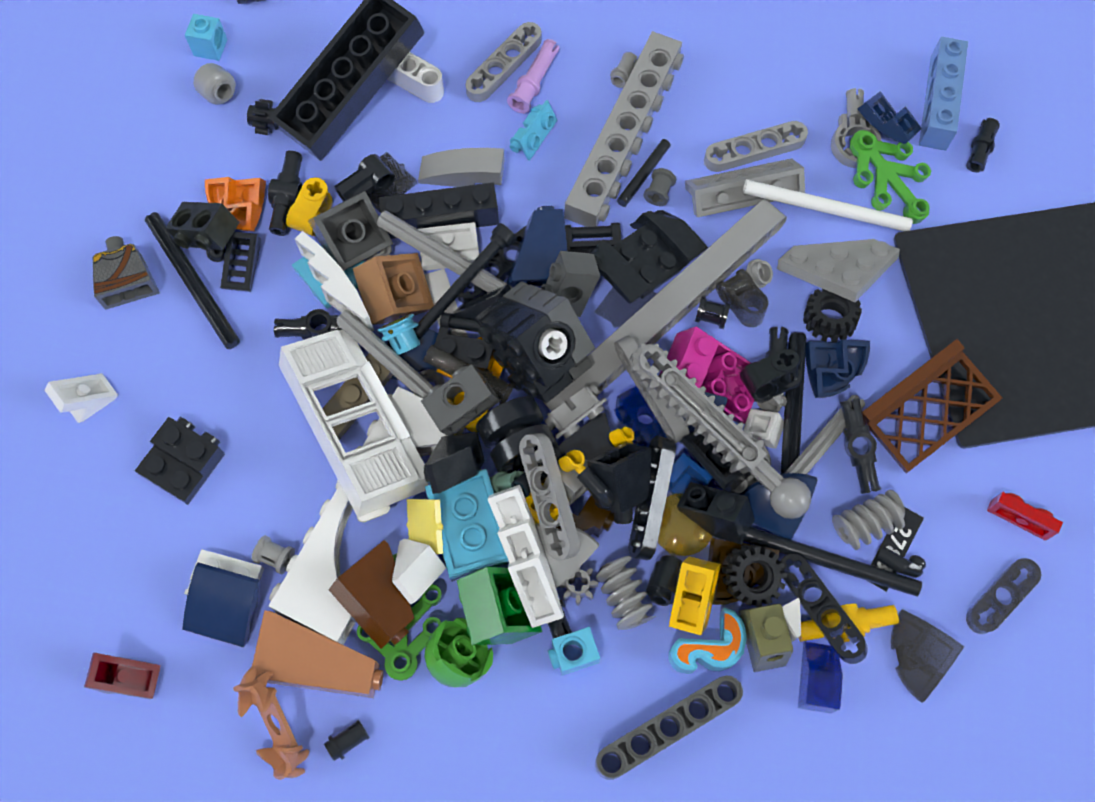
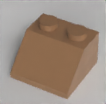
M418 253L375 256L353 268L362 301L372 325L390 323L399 319L400 316L421 314L429 311L434 306Z

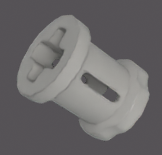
M262 536L253 550V562L258 564L263 562L276 568L277 573L284 574L289 561L295 555V548L290 546L282 547L271 542L270 537Z

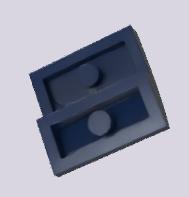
M881 91L857 108L862 116L878 131L903 144L910 141L922 129L907 107L896 113Z
M198 562L188 590L182 630L244 648L249 641L251 616L258 604L260 580Z

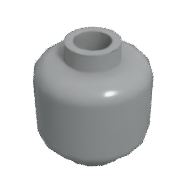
M207 63L201 66L196 71L193 81L195 90L204 99L215 105L227 102L235 92L236 83L233 76L215 63Z

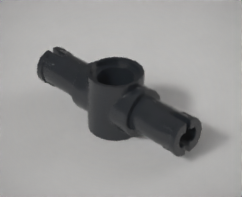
M286 151L282 172L278 174L277 179L273 178L269 183L268 200L273 208L269 230L272 234L279 236L286 235L288 211L294 204L303 186L299 178L303 157L296 151Z
M323 309L312 310L306 316H301V318H275L274 324L277 325L274 326L276 338L302 337L305 340L337 329L342 330V328L337 325L336 319L338 315H329ZM319 325H326V327L322 330H315V328Z
M860 398L850 400V402L849 400L840 402L847 429L844 430L846 438L844 444L845 451L850 456L852 467H856L861 488L860 492L864 494L871 491H879L881 487L874 462H877L875 455L877 442L870 433L869 425L865 426ZM857 437L864 438L868 443V449L865 454L859 455L852 448L853 441Z

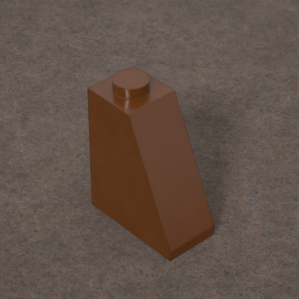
M385 540L340 575L328 589L380 649L390 641L394 646L409 633L406 626L414 619L409 602L392 582L395 561L389 544Z

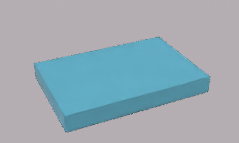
M487 469L479 471L478 475L439 494H433L431 485L425 486L428 499H440L441 523L443 524V556L450 580L472 574L485 567H497L509 563L497 534L499 526L487 499L489 495L494 494Z

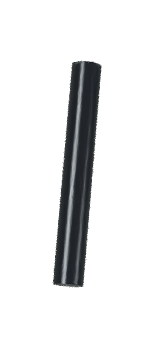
M662 139L618 197L617 203L622 207L627 206L670 148L671 144L668 140Z

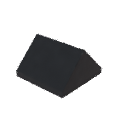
M694 432L681 439V443L686 451L712 477V480L721 490L732 492L751 475L750 472L743 474L739 470L731 473L729 470L732 463L728 461L723 464L721 462L723 454L721 452L714 454L712 452L714 446L711 443L704 445L705 437L702 434L695 436Z

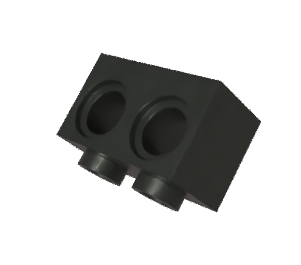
M181 202L165 229L174 237L173 241L180 247L186 249L191 247L203 250H223L240 222L222 203Z

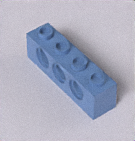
M941 36L931 55L919 146L946 151L957 133L968 41Z

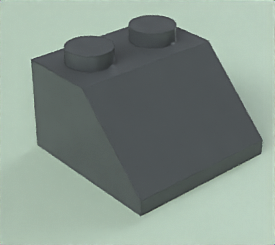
M365 191L308 220L321 246L343 271L393 244L387 231L377 225L379 216Z

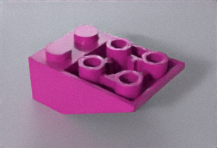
M697 326L677 333L667 359L669 361L676 359L678 361L676 367L679 370L685 368L687 370L685 376L688 379L695 377L697 379L695 385L698 388L704 386L706 388L705 392L728 398L723 412L726 415L733 414V421L745 424L754 399L740 379V373L751 362Z

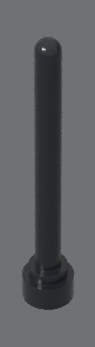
M499 223L492 231L493 235L490 237L491 242L418 322V326L413 328L418 339L428 331L500 249L510 248L517 240L516 235L507 226Z

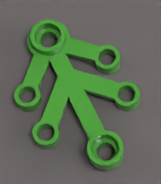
M857 131L850 140V150L857 157V171L853 177L854 184L859 188H866L873 181V173L868 169L870 160L876 167L874 196L871 199L872 206L876 210L881 211L891 204L892 198L887 192L888 182L906 204L903 209L904 217L912 218V224L922 222L929 215V204L924 199H917L899 176L912 178L916 182H923L931 175L930 167L926 163H918L914 167L887 161L881 154L893 155L896 159L904 161L913 153V146L909 142L905 144L899 142L895 145L878 141L875 135L869 131ZM900 148L904 149L905 152H906V154L903 153V152L900 150ZM860 175L864 176L866 181H863ZM878 197L883 199L884 204L879 201Z
M397 553L393 555V558H394V561H395V562H396ZM432 584L424 592L422 598L412 607L414 619L406 626L409 631L432 606H436L441 602L442 592L438 586ZM431 590L438 592V597L433 601L426 598L427 593ZM436 617L427 618L423 623V631L409 645L408 636L406 635L394 647L388 643L380 649L370 637L365 638L362 636L363 629L360 625L357 627V636L363 642L370 643L385 657L384 667L391 678L403 681L411 678L417 670V656L426 647V642L432 634L427 631V626L432 622L440 625L441 621ZM400 657L406 658V666L402 669H397L395 661Z

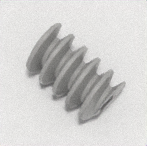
M888 490L885 492V495L879 494L874 500L868 499L863 505L857 504L852 510H844L841 516L834 515L832 523L838 536L846 544H850L854 550L860 549L859 539L866 545L872 542L870 534L875 539L880 540L883 537L881 528L889 535L894 532L893 524L897 529H903L905 527L903 519L905 517V508L899 495L893 490Z
M624 556L603 565L600 568L601 571L596 575L598 582H606L601 587L602 593L611 594L606 600L607 605L617 606L611 612L612 617L622 618L616 624L618 630L635 628L656 617L646 615L653 607L652 603H641V600L648 595L647 592H636V588L642 583V580H631L630 578L637 571L636 567H625L632 559L631 556Z

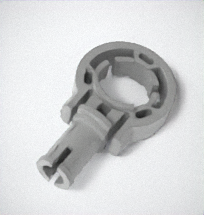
M853 88L846 92L847 114L839 116V127L832 136L831 150L840 163L847 167L857 168V157L852 154L849 148L843 150L846 145L845 137L854 135L857 131L866 130L874 134L878 141L882 140L879 131L857 109L864 104V90L859 88L858 95H856V88Z

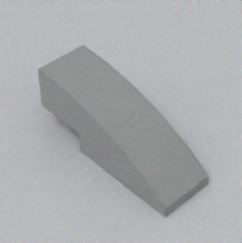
M462 148L422 156L418 183L452 187L494 182V185H501L505 163L504 149Z

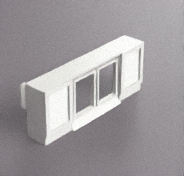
M337 329L282 346L280 349L279 367L357 515L358 521L364 523L385 515L389 512L391 504L426 491L425 486L429 483L426 482L424 477L425 464L411 441L407 428L358 343L343 329ZM357 377L371 402L326 417L314 391ZM377 412L390 437L345 453L332 427Z

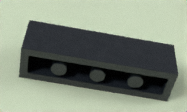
M494 182L379 197L381 213L388 211L416 229L475 222L476 228L499 224ZM387 232L391 239L397 238L394 235Z

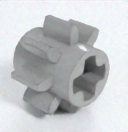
M579 567L566 581L558 586L566 588V592L563 595L564 600L571 596L576 599V605L579 606L581 598L586 596L589 600L593 599V595L589 590L590 588L598 587V582L590 581V576L593 573L592 568L585 572L580 570ZM577 577L581 578L582 583L587 584L582 586L581 591H575V587L569 585L574 583Z

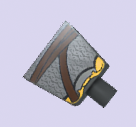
M109 237L105 241L107 250L96 253L92 257L94 297L105 310L160 293L139 250L134 244L125 245L122 237Z

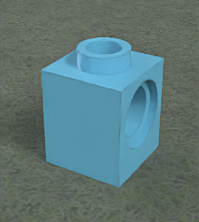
M198 14L192 15L185 38L193 56L219 61L228 40L220 19Z
M590 627L552 639L553 649L547 650L553 669L559 668L562 676L599 664L601 659ZM568 645H576L581 649L582 656L578 660H568L563 654L564 648Z

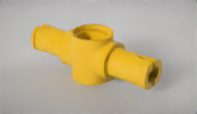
M856 603L840 605L863 637H866L865 633H870V629L899 623L895 605L872 609L858 608ZM828 613L824 616L822 624L825 627L834 628L840 623L841 616L837 613ZM813 620L801 621V636L798 637L800 642L824 638ZM845 632L840 635L844 642L850 641Z

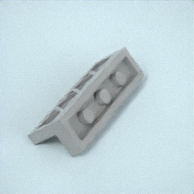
M791 158L686 180L685 188L692 195L694 215L702 217L754 206L764 198L743 194L746 179L805 193L804 167Z

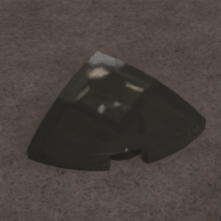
M902 609L898 613L899 623L893 625L891 632V649H896L899 666L895 669L907 690L918 701L923 703L948 672L965 646L928 622Z

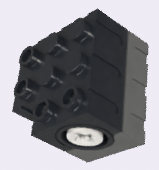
M521 281L503 297L499 298L475 317V320L481 327L478 329V333L496 351L493 353V357L502 368L507 369L510 374L507 377L510 384L517 391L523 390L533 399L537 398L547 404L568 387L573 380L575 381L593 366L587 355L595 347L568 299L563 296H557L555 293L547 290L544 291L541 288Z

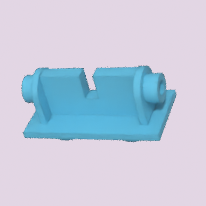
M548 100L543 105L538 104L532 107L531 112L523 122L526 128L520 127L510 139V149L516 153L523 151L529 161L557 122V118Z

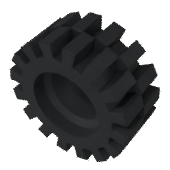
M817 289L813 295H810L804 312L803 321L804 324H807L806 329L808 332L813 330L812 336L815 338L819 334L822 335L821 341L826 342L828 337L831 338V343H837L838 337L840 340H846L847 336L851 337L854 330H856L862 313L861 303L859 300L853 302L825 289H822V291ZM827 309L834 310L840 313L843 318H829L821 311Z
M751 544V546H741V550L734 549L732 551L734 555L732 558L727 556L725 562L729 564L727 567H722V572L726 574L722 581L723 584L728 586L725 589L729 594L747 605H754L756 607H762V603L767 605L773 603L770 599L772 597L778 599L781 594L777 590L778 588H785L786 584L782 583L781 579L787 578V573L781 570L785 565L782 561L778 560L779 556L776 553ZM752 563H759L765 572L764 580L757 587H748L743 579L744 570Z

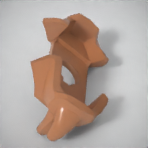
M254 665L245 673L240 684L233 687V690L238 692V714L240 717H243L252 704L257 706L273 741L272 748L256 750L257 755L272 766L273 777L282 780L284 778L299 777L305 773V769L296 767L306 760L310 751L308 749L301 751L303 747L297 744L275 696L277 690L272 687H266L267 682L273 677L274 673L268 671L256 676L258 667ZM271 715L278 720L280 729L274 725Z

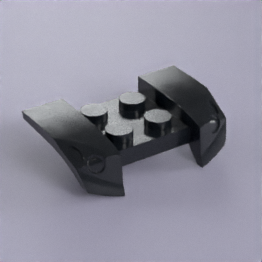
M657 210L656 212L647 211L642 213L635 222L630 224L633 229L637 230L614 246H611L603 239L594 249L589 251V254H594L599 273L631 304L639 297L643 299L677 275L691 260L703 253L708 247L684 220L664 210Z

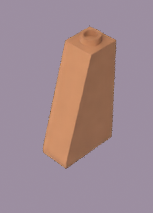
M264 610L252 667L254 665L258 667L256 676L272 671L274 675L267 682L270 684L374 698L375 690L380 691L383 682V670H379L380 665L376 660L274 612Z

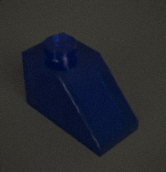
M804 641L798 708L832 714L840 710L843 674L840 658L830 645Z

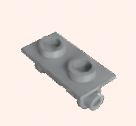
M594 383L589 386L584 385L582 389L570 397V400L576 406L572 411L563 402L547 414L548 418L544 422L549 426L550 430L557 427L559 432L555 434L556 438L563 435L567 439L580 429V426L577 424L586 416L591 420L605 409L602 404L607 400L604 397L601 400L597 399L596 396L600 391Z

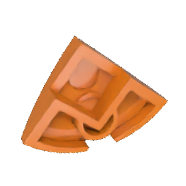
M230 177L205 179V193L208 203H222L240 222L236 229L254 231L263 208L266 181L261 178L234 180Z

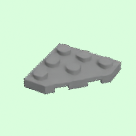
M875 239L793 246L778 260L777 269L856 302L898 259L900 249Z

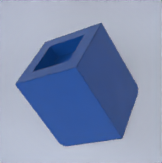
M683 453L673 464L668 491L680 500L690 482L709 486L712 477Z

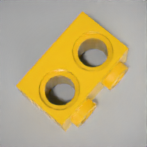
M691 556L682 562L668 627L702 635L708 627L721 564Z

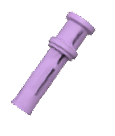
M546 39L543 42L528 72L518 79L515 92L508 96L507 103L514 111L522 114L529 112L531 108L530 102L534 96L539 94L541 89L540 82L554 57L559 52L560 47L556 45L554 40Z

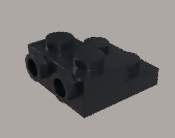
M168 417L150 440L153 447L135 469V472L188 505L225 454L218 446L220 441L211 434L204 432L200 436L193 431L195 426L186 419L179 417L176 421Z

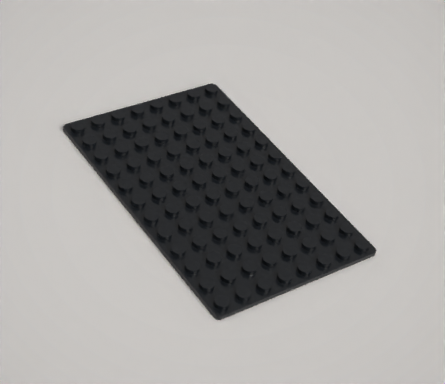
M1095 202L896 233L893 241L895 247L900 249L898 257L930 358H933L958 339L965 347L962 350L964 354L1003 398L955 435L959 447L966 449L1095 427ZM958 361L951 367V379L966 381L967 370ZM945 372L937 378H945ZM939 383L940 390L943 396L944 384ZM950 385L949 400L965 402L966 387ZM972 388L971 403L984 405L991 399L983 389ZM948 406L950 421L961 423L964 420V408ZM971 409L970 415L974 413L977 409Z

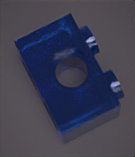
M637 386L617 396L616 408L614 409L615 415L622 425L627 424L634 431L633 443L649 447L651 440L655 436L668 438ZM647 415L651 417L653 422L644 424L638 420V417Z

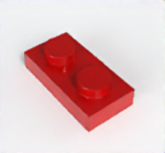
M1000 493L991 500L987 509L988 512L1045 541L1058 534L1063 524L1062 521L1054 518L1051 512L1042 508H1035L1025 503L1020 496L1013 493Z

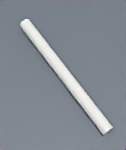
M746 179L743 187V194L900 231H910L912 227V218L748 179Z

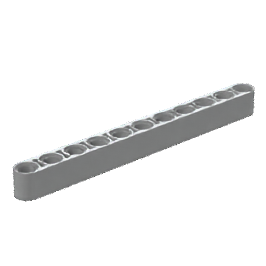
M766 199L761 200L587 357H589L593 364L590 369L575 381L573 380L568 387L547 404L543 403L553 411L565 402L572 411L576 406L570 400V397L582 389L584 385L589 386L594 383L601 393L626 370L615 350L614 343L629 335L634 339L638 347L643 343L645 345H654L700 303L702 296H708L776 234L786 222L787 217Z

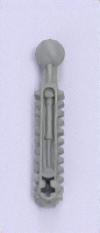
M643 343L635 353H632L629 358L631 360L630 372L638 377L637 380L639 382L647 381L649 383L647 390L655 389L658 392L656 399L664 398L667 401L665 406L667 409L674 407L677 410L675 417L683 416L686 419L684 423L686 427L690 425L695 427L693 434L695 436L702 434L705 437L703 444L711 443L714 446L712 451L714 454L721 452L723 454L721 462L723 464L728 461L732 463L729 470L731 473L738 470L743 474L750 472L771 492V506L777 514L784 518H799L808 511L811 504V492L807 485L795 478H783L763 459L767 455L762 450L764 441L760 440L755 443L752 440L753 433H745L742 430L744 426L742 422L736 425L733 422L734 415H726L723 412L725 408L723 404L718 407L714 404L715 396L707 397L704 394L706 388L704 386L698 388L695 385L697 380L695 377L688 379L685 376L687 370L685 368L679 370L676 367L678 362L676 359L672 361L667 359L668 352L666 350L663 351L657 343L655 345H645ZM651 358L654 363L651 367L647 368L644 363ZM662 370L663 373L658 376L657 373Z

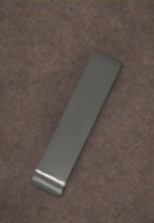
M732 676L719 677L609 744L596 757L595 768L597 773L606 780L619 778L731 709L743 696L741 683ZM719 685H727L732 689V701H723L718 696L717 688ZM691 702H699L704 706L705 716L703 719H696L690 714L689 705ZM663 719H671L676 723L677 733L675 736L667 737L661 732L660 723ZM642 736L648 741L649 750L646 754L638 755L632 750L631 740L633 737ZM614 754L619 758L620 768L617 772L609 773L603 769L601 761L604 755Z

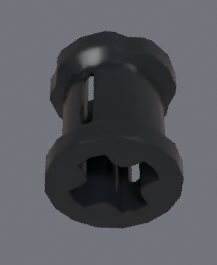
M702 296L695 322L705 321L718 325L720 329H724L731 304L721 305L707 301L706 297Z

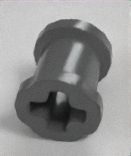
M654 169L651 175L653 179L651 185L645 190L643 196L652 205L665 206L669 200L668 192L670 187L674 186L677 179L667 169Z

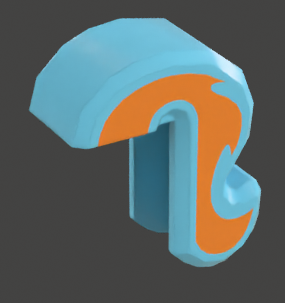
M723 608L720 612V640L679 638L668 654V660L672 668L677 672L691 674L697 669L696 662L712 671L720 672L731 668L744 654L747 638L742 619L734 610Z

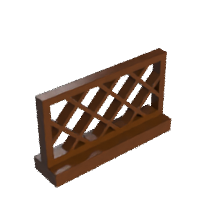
M958 339L862 412L865 425H869L872 434L905 473L912 470L1003 399L962 350L965 347ZM958 361L967 370L966 381L951 379V367ZM945 372V378H937ZM931 382L944 384L943 399L928 398V384ZM950 385L966 387L965 402L949 400ZM972 388L983 389L991 399L984 405L971 403ZM922 390L921 397H920V396H914L915 394H917L919 391ZM906 401L921 402L920 418L903 416L904 403ZM927 403L943 405L941 421L925 419ZM948 406L964 408V420L961 423L947 421ZM898 408V415L891 414ZM971 409H977L974 413L970 415ZM883 419L897 420L896 436L885 435L877 424ZM903 421L919 423L918 439L902 437ZM925 424L941 426L940 439L938 441L924 440ZM947 427H953V429L947 433ZM901 442L917 444V457L909 463L900 453ZM923 445L930 446L923 452Z

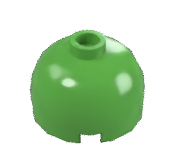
M456 618L454 621H443L434 630L426 642L424 658L430 674L440 684L448 687H467L480 680L488 672L493 662L492 647L488 650L487 645H472L467 632L466 619Z

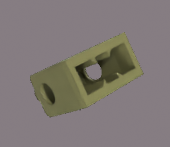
M770 604L738 611L739 617L742 619L746 629V644L753 672L786 666L793 653V645L781 604Z

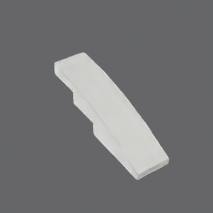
M302 231L295 238L301 255L309 260L307 263L313 277L323 284L321 289L326 301L341 313L345 310L350 311L373 332L374 328L366 308L343 269L323 247Z
M517 485L489 495L487 499L499 526L497 534L509 560L507 568L532 628L562 619L564 614L553 576L521 486Z

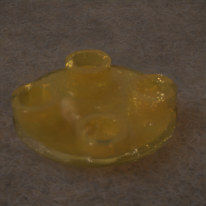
M684 493L673 494L666 498L658 537V544L672 556L696 554L703 550L712 538V535L677 509V504Z

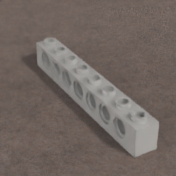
M654 31L651 32L565 202V219L585 227L598 226L600 221L604 222L610 210L608 204L611 198L616 199L620 191L621 183L619 181L622 176L627 177L632 165L630 159L633 154L637 155L643 142L641 136L643 132H649L653 122V117L651 116L654 111L658 112L664 99L662 94L664 90L669 91L672 85L674 69L679 70L684 58V55L681 54V41ZM590 194H597L599 196L592 197Z

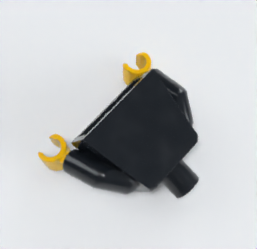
M623 427L609 433V439L615 448L587 461V468L583 465L585 462L584 455L579 450L568 452L567 456L560 458L558 461L563 471L571 472L575 470L579 474L577 478L594 498L595 505L598 508L612 511L614 522L617 524L631 523L633 521L632 508L647 500L652 470L651 448L633 443L634 431L629 427Z

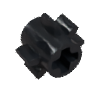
M259 99V101H255V105L248 107L247 123L249 126L255 127V134L268 135L272 133V129H278L268 118L276 109L272 108L273 101Z

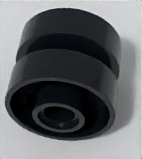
M519 397L502 403L487 412L476 424V429L485 447L493 448L490 452V458L497 472L512 473L514 471H525L519 445L522 438L526 435L543 433L549 437L552 445H558L549 426L541 424L544 416L533 397ZM537 445L534 447V452L538 450Z

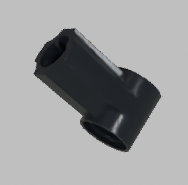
M371 154L360 162L356 172L339 182L334 188L344 202L364 191L367 195L373 191H385L393 184L395 175L377 154Z

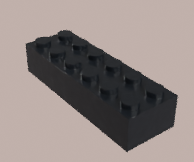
M363 0L268 118L281 132L322 161L424 35L425 32L417 17L393 0Z

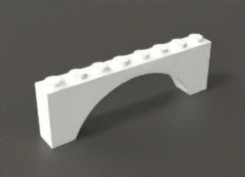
M397 387L394 394H389L388 396L407 428L410 439L420 457L431 455L441 437L447 435L440 432L421 403L423 398ZM380 418L373 420L367 431L368 438L363 446L390 437ZM463 427L461 430H459V431H458L457 433H455L454 435L462 434V432L464 431L465 427ZM337 480L335 494L331 500L327 499L322 505L319 521L315 527H310L305 534L302 550L299 555H294L289 561L286 568L288 573L283 582L278 583L273 588L269 597L271 602L268 606L289 620L344 645L356 621L328 589L341 575V541L353 508Z

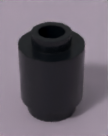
M670 555L662 556L660 561H657L654 565L646 592L651 601L657 605L668 606L674 603L682 561L677 557Z

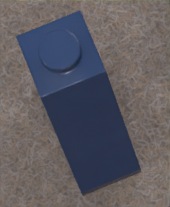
M541 206L534 210L526 225L507 279V284L515 287L521 281L533 286L546 284L551 264L555 263L560 251H568L563 209H554L553 206Z

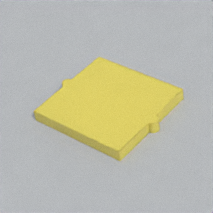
M406 499L408 517L406 526L408 528L409 540L427 544L436 554H443V524L441 523L440 499Z

